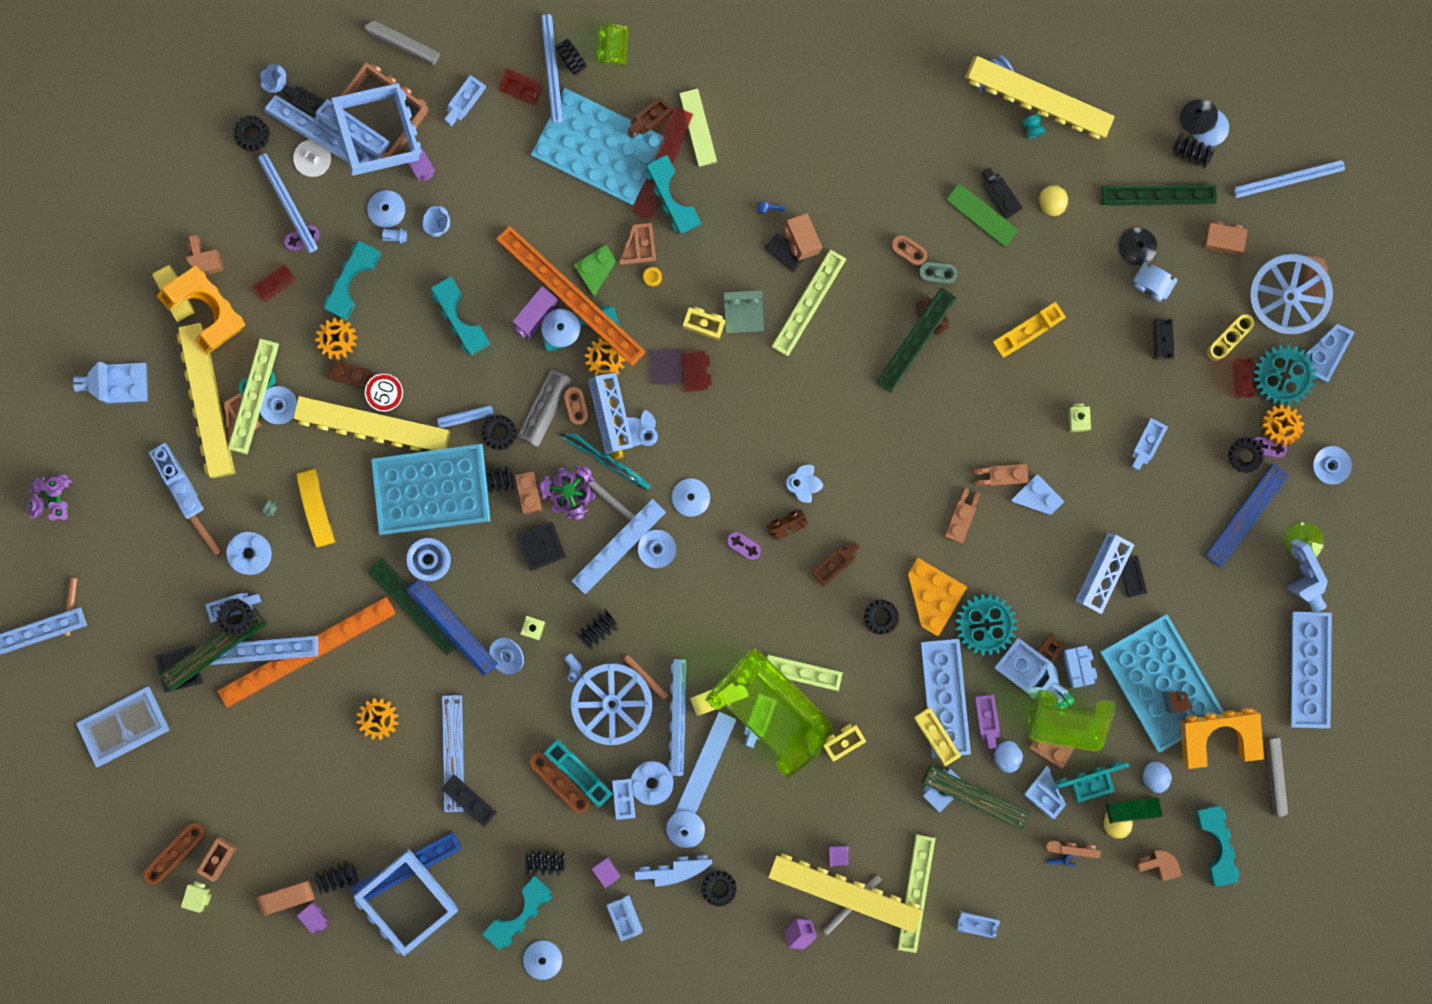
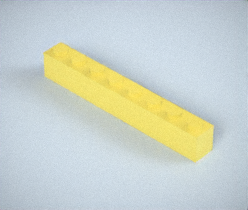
M978 56L973 57L965 79L969 80V84L979 88L981 85L986 88L988 93L994 95L997 93L1004 95L1003 99L1009 102L1018 101L1021 103L1020 106L1025 109L1031 110V108L1038 110L1037 114L1044 117L1050 115L1055 118V122L1063 125L1065 123L1071 124L1072 129L1078 132L1087 131L1089 132L1088 136L1097 140L1099 138H1106L1115 117Z
M197 323L179 327L177 339L178 343L182 344L183 352H181V359L183 363H186L187 370L184 371L187 382H190L191 386L188 392L190 399L194 401L195 407L192 408L193 416L198 420L199 426H196L197 435L202 439L200 450L202 456H205L206 459L204 464L206 475L209 474L210 478L235 474L231 450L228 449V436L211 354L209 353L206 356L194 341L205 330V325Z
M300 396L298 397L293 418L302 426L309 427L310 424L317 425V429L324 431L332 428L336 429L335 433L347 435V432L354 433L356 438L365 439L367 436L373 438L372 441L384 444L385 440L392 442V446L400 448L403 445L410 446V450L421 452L422 449L429 451L446 449L450 436V431Z
M782 853L781 856H776L769 875L770 879L912 933L916 932L923 912L922 909H919L920 905L910 901L909 904L901 902L902 898L892 894L890 897L883 895L884 891L872 888V890L864 888L865 884L858 881L850 883L846 881L847 877L836 874V876L829 875V871L824 868L818 867L817 870L813 869L808 862L802 860L799 863L792 861L793 857Z

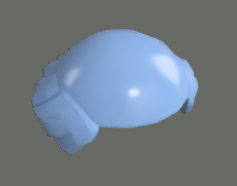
M271 64L260 74L261 87L269 93L279 92L286 85V72L280 65Z
M432 206L423 215L422 226L426 233L432 237H438L450 227V217L444 207Z
M1012 741L1000 743L993 753L996 766L1008 773L1016 771L1023 759L1022 751Z
M1150 762L1147 764L1142 776L1145 786L1154 793H1162L1167 790L1172 779L1170 769L1160 762Z

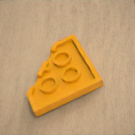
M917 558L907 575L920 625L938 637L967 586Z

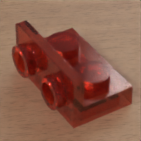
M705 351L682 353L685 392L708 391V386L711 385V374H707L706 367L710 366L709 355H705Z

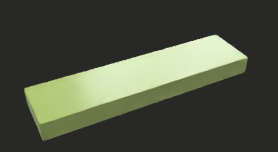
M694 89L680 93V98L698 166L716 163L717 159L699 91Z
M772 655L767 656L764 674L839 691L843 672Z

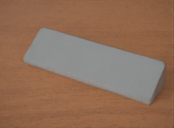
M371 21L365 26L368 34L435 66L440 56L439 52L377 21Z
M553 369L550 370L517 436L518 438L536 447L540 445L572 381L571 378Z
M1270 738L1265 741L1273 815L1282 817L1288 814L1281 741L1280 738Z

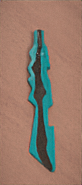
M577 434L559 435L560 438L583 453H589L597 458L600 464L620 474L629 482L646 491L652 486L629 467L622 465L621 462L614 461L609 455L599 453Z

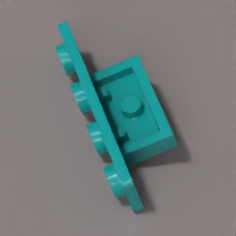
M1122 761L1110 764V769L1105 770L1104 766L1093 769L1094 774L1086 775V772L1074 775L1075 779L1071 781L1068 778L1058 780V785L1052 787L1053 790L1071 785L1076 801L1080 803L1115 792L1109 773L1129 767V764H1122Z

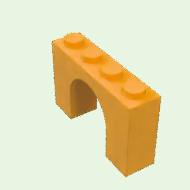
M194 266L162 288L157 295L169 311L190 298L200 299L210 306L214 314V323L201 332L194 340L206 356L239 333L246 325L242 317L235 313L230 303L220 295L217 287L210 283L205 273L200 271L197 266Z
M1244 708L1242 712L1228 710L1219 715H1216V713H1206L1203 717L1189 715L1186 716V719H1180L1183 765L1188 769L1208 767L1207 739L1212 731L1222 726L1233 727L1236 731L1239 758L1245 762L1264 759L1261 714L1253 708Z

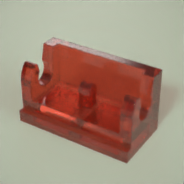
M508 68L500 83V92L535 106L543 88L542 83Z
M284 264L253 287L259 293L261 299L266 302L295 282L296 279Z
M1253 358L1234 360L1233 371L1236 399L1255 398Z

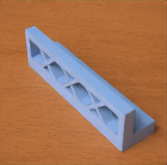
M327 99L316 112L315 124L341 141L331 101ZM344 111L355 151L370 161L381 159V155L389 146L390 141Z
M616 373L595 376L589 379L588 382L605 454L633 448ZM604 379H612L613 387L611 390L605 387ZM611 396L617 401L615 409L609 405ZM615 415L621 418L622 424L620 427H617L613 422ZM619 434L625 437L627 445L619 446L617 439Z
M1107 533L1075 602L1102 614L1134 544L1115 534ZM1120 542L1127 546L1125 552L1121 555L1118 554L1117 550ZM1116 560L1117 569L1110 572L1109 565L1112 561ZM1108 577L1109 585L1102 590V579ZM1100 595L1101 602L1099 606L1092 605L1094 596Z

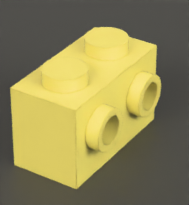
M694 307V309L689 308L683 323V329L719 341L725 325L723 317L714 313L712 315L704 313L705 310Z
M848 724L841 729V734L837 736L832 734L824 739L826 743L823 744V747L833 762L866 742L857 725L852 726Z

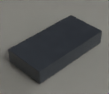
M776 233L765 246V249L794 272L805 259L798 261L797 257L791 252V244Z
M1138 556L1128 558L1121 573L1127 597L1129 598L1145 594L1147 589Z

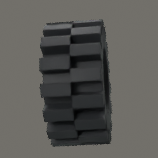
M568 38L555 47L562 61L574 76L587 67L584 59Z
M247 115L244 119L243 117L240 118L241 121L239 123L236 122V128L234 127L233 129L235 132L233 135L238 145L244 150H250L251 152H254V150L259 151L261 147L264 148L266 146L265 143L269 142L268 136L270 137L269 128L265 122L254 115L252 117ZM256 127L259 134L255 140H247L244 134L247 128Z
M493 415V417L488 418L481 429L484 442L495 450L507 449L516 440L517 430L515 424L503 415ZM497 425L504 426L507 431L506 436L501 440H497L492 436V429Z
M1242 437L1236 440L1228 453V462L1232 464V468H1236L1237 472L1242 471L1243 473H1251L1257 470L1264 459V449L1262 450L1261 443L1258 444V441L1256 439L1252 440L1251 437ZM1248 448L1253 452V459L1250 462H1243L1239 458V451L1241 449Z
M239 599L226 600L224 605H220L221 610H217L219 617H216V619L219 621L218 625L222 630L233 635H242L244 631L248 632L250 630L248 627H252L253 623L251 622L255 618L252 615L254 612L251 610L250 605ZM233 610H240L242 613V620L238 624H231L229 621V614Z
M887 600L874 601L865 610V625L873 633L879 635L890 633L897 627L899 622L898 609ZM878 610H885L889 615V620L884 625H879L874 620V614Z
M725 871L711 872L705 877L702 883V894L709 904L716 907L725 906L735 898L737 891L736 882L730 874ZM717 881H722L727 886V891L722 896H716L712 892V885Z

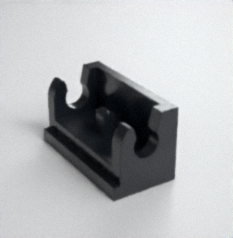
M1156 319L1153 321L1154 358L1174 359L1173 319Z

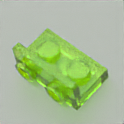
M609 23L601 27L598 33L600 40L597 50L598 64L626 65L629 27Z

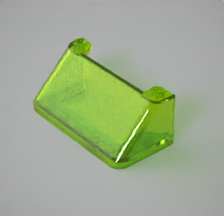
M751 649L705 699L715 709H721L726 706L779 757L776 763L777 769L787 779L818 757L833 729L829 718L757 649Z

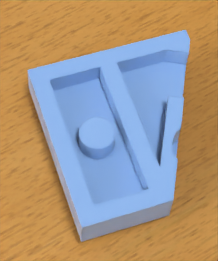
M1038 474L1010 500L1012 503L1026 506L1047 515H1051L1064 503L1062 498Z
M1046 766L1023 796L1050 819L1054 820L1066 804L1059 793V789L1053 790L1052 786L1057 784L1051 776L1050 768Z

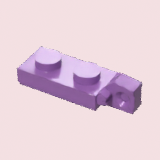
M990 694L974 697L982 740H987L988 749L997 748L995 738L1000 737V728L995 696Z

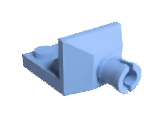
M97 362L88 372L87 377L76 376L73 379V382H76L73 385L75 392L89 391L95 398L106 404L148 402L146 363L107 365L103 362Z
M1295 539L1290 542L1292 547L1290 551L1293 557L1299 560L1301 564L1299 569L1305 577L1287 586V589L1299 598L1307 601L1312 608V612L1316 613L1327 607L1321 594L1325 592L1328 581L1309 544Z
M1019 638L995 667L997 671L1024 690L1032 699L1051 696L1056 702L1061 703L1064 699L1058 693L1064 697L1068 694V690L1058 684V673L1055 666Z

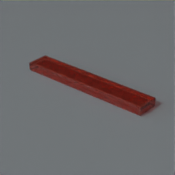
M675 107L654 161L667 155L671 164H674L693 113ZM646 178L633 211L634 214L651 220L659 198L656 197L653 191L655 186L652 180L649 181Z

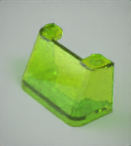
M1038 690L1031 703L1028 735L1031 740L1039 743L1099 751L1105 745L1115 713L1116 702L1102 700L1096 705L1095 713L1058 708L1056 707L1057 698L1052 692Z

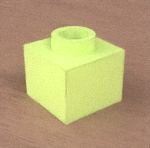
M526 616L521 635L540 640L546 622ZM532 624L536 626L534 632L529 630V626Z

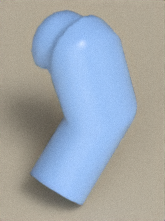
M570 653L564 660L570 666L567 678L571 683H574L581 678L582 666Z

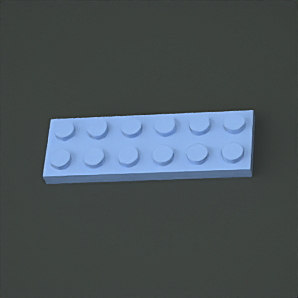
M1292 612L1290 727L1330 728L1332 613Z
M960 639L921 642L927 708L930 707L960 755H969L971 750ZM931 746L932 758H937L938 756Z

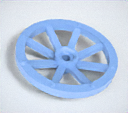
M1284 254L1269 260L1259 269L1251 286V303L1257 317L1270 329L1284 334H1299L1316 327L1328 314L1333 299V286L1326 270L1314 259L1301 254ZM1290 261L1296 262L1291 285H1288L1277 264ZM1304 263L1313 268L1318 275L1298 287V277L1301 265ZM1269 269H1272L1283 290L1259 284ZM1321 279L1323 280L1326 298L1301 294ZM1258 290L1281 296V298L1261 308L1258 300ZM1293 293L1295 297L1289 298L1288 294ZM1299 300L1324 304L1320 313L1312 320ZM1285 303L1286 307L1282 325L1272 321L1266 315V313ZM1292 305L1299 311L1307 322L1306 324L1287 326Z
M620 664L600 665L586 672L577 682L571 698L572 716L577 727L589 739L605 745L623 744L634 739L646 727L652 712L651 692L645 680L633 669ZM608 671V696L590 680L591 677ZM614 671H620L632 677L629 683L617 695H615ZM585 683L603 699V702H578L580 692ZM636 683L640 685L645 701H621V698ZM609 701H615L616 705L614 708L609 707ZM645 706V712L639 725L621 709V707ZM603 707V710L585 726L578 708ZM607 713H609V738L599 736L591 731ZM615 713L634 730L625 736L615 738Z

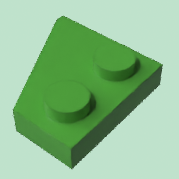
M607 245L574 264L592 295L595 296L617 261Z

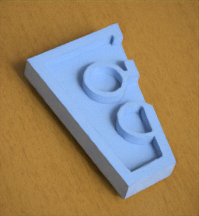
M1337 324L1304 356L1310 354L1308 362H1315L1311 368H1316L1317 371L1313 372L1312 375L1328 384L1355 332ZM1301 364L1293 366L1301 371L1304 370Z

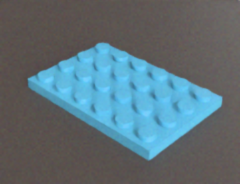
M564 88L560 96L563 121L555 124L550 116L531 157L634 206L647 180L644 173L646 170L645 166L657 160L667 138L650 130L644 135L639 133L631 139L626 133H628L632 120Z
M482 444L371 459L379 535L491 521Z
M1168 614L1100 652L1158 753L1181 741L1180 719H1186V716L1189 715L1203 717L1206 713H1216V715L1224 712ZM1174 691L1176 694V691H1179L1183 700L1182 691H1185L1193 709L1177 713H1167L1162 692Z

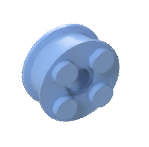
M253 532L240 533L230 541L227 547L228 562L239 573L247 575L258 574L270 563L271 547L268 541L259 534ZM248 548H252L254 551V555L250 559H247L244 554Z
M432 538L418 540L410 547L407 553V566L410 572L415 577L424 581L440 579L447 573L450 567L451 557L447 547L440 541ZM428 554H431L434 558L431 565L424 563V557Z
M657 761L642 763L635 769L631 777L633 794L644 804L656 805L662 803L669 797L673 789L674 782L671 771L664 764ZM649 778L657 780L658 785L655 788L647 786Z

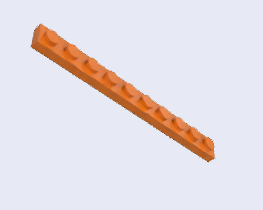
M511 226L496 238L499 244L631 366L645 354V350Z
M385 597L317 635L318 656L272 660L218 690V693L226 708L397 613L388 597Z

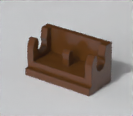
M1174 691L1162 692L1167 713H1177L1193 709L1185 691H1182L1183 700L1179 691H1176V694Z

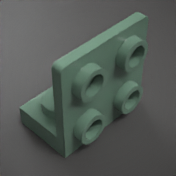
M762 290L724 293L727 334L764 331Z

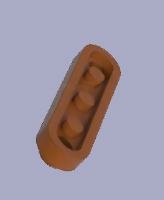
M543 752L535 753L531 757L530 765L532 769L574 812L584 813L589 809V798ZM538 758L543 759V765L540 766L537 764ZM578 800L584 801L583 807L577 805Z
M199 823L188 825L146 868L144 880L150 885L161 883L204 838V827ZM194 829L199 831L198 836L193 835ZM153 871L158 873L157 878L152 877Z

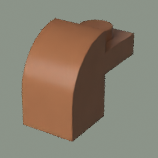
M197 235L190 236V242L187 245L190 254L193 255L186 257L188 263L192 267L197 266L205 274L224 271L220 253L216 249L203 252L200 238Z
M1307 255V257L1317 261L1328 273V266L1324 258ZM1306 264L1305 274L1300 286L1318 275L1313 268ZM1321 279L1301 294L1321 297L1325 287L1323 280Z
M1151 850L1153 858L1150 855L1139 858L1140 862L1135 863L1137 871L1140 872L1156 867L1159 878L1162 881L1182 876L1176 858L1163 850Z

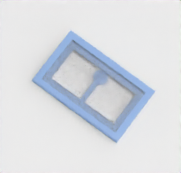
M149 686L76 723L97 768L170 730Z

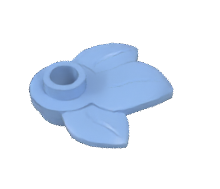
M645 410L640 419L634 417L627 418L633 446L641 444L651 446L656 443L658 438L657 432L654 429L656 421L650 412ZM650 433L652 438L646 440L644 438L645 434Z
M813 465L799 467L795 474H791L786 479L787 489L795 493L796 498L804 503H810L812 500L811 493L818 492L823 487L822 481L813 476ZM794 480L798 481L797 487L793 484Z

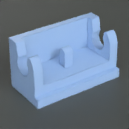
M632 779L612 780L616 820L636 818Z
M629 895L607 904L620 941L637 936L643 932Z
M960 911L956 930L994 938L997 936L996 930L1000 920Z

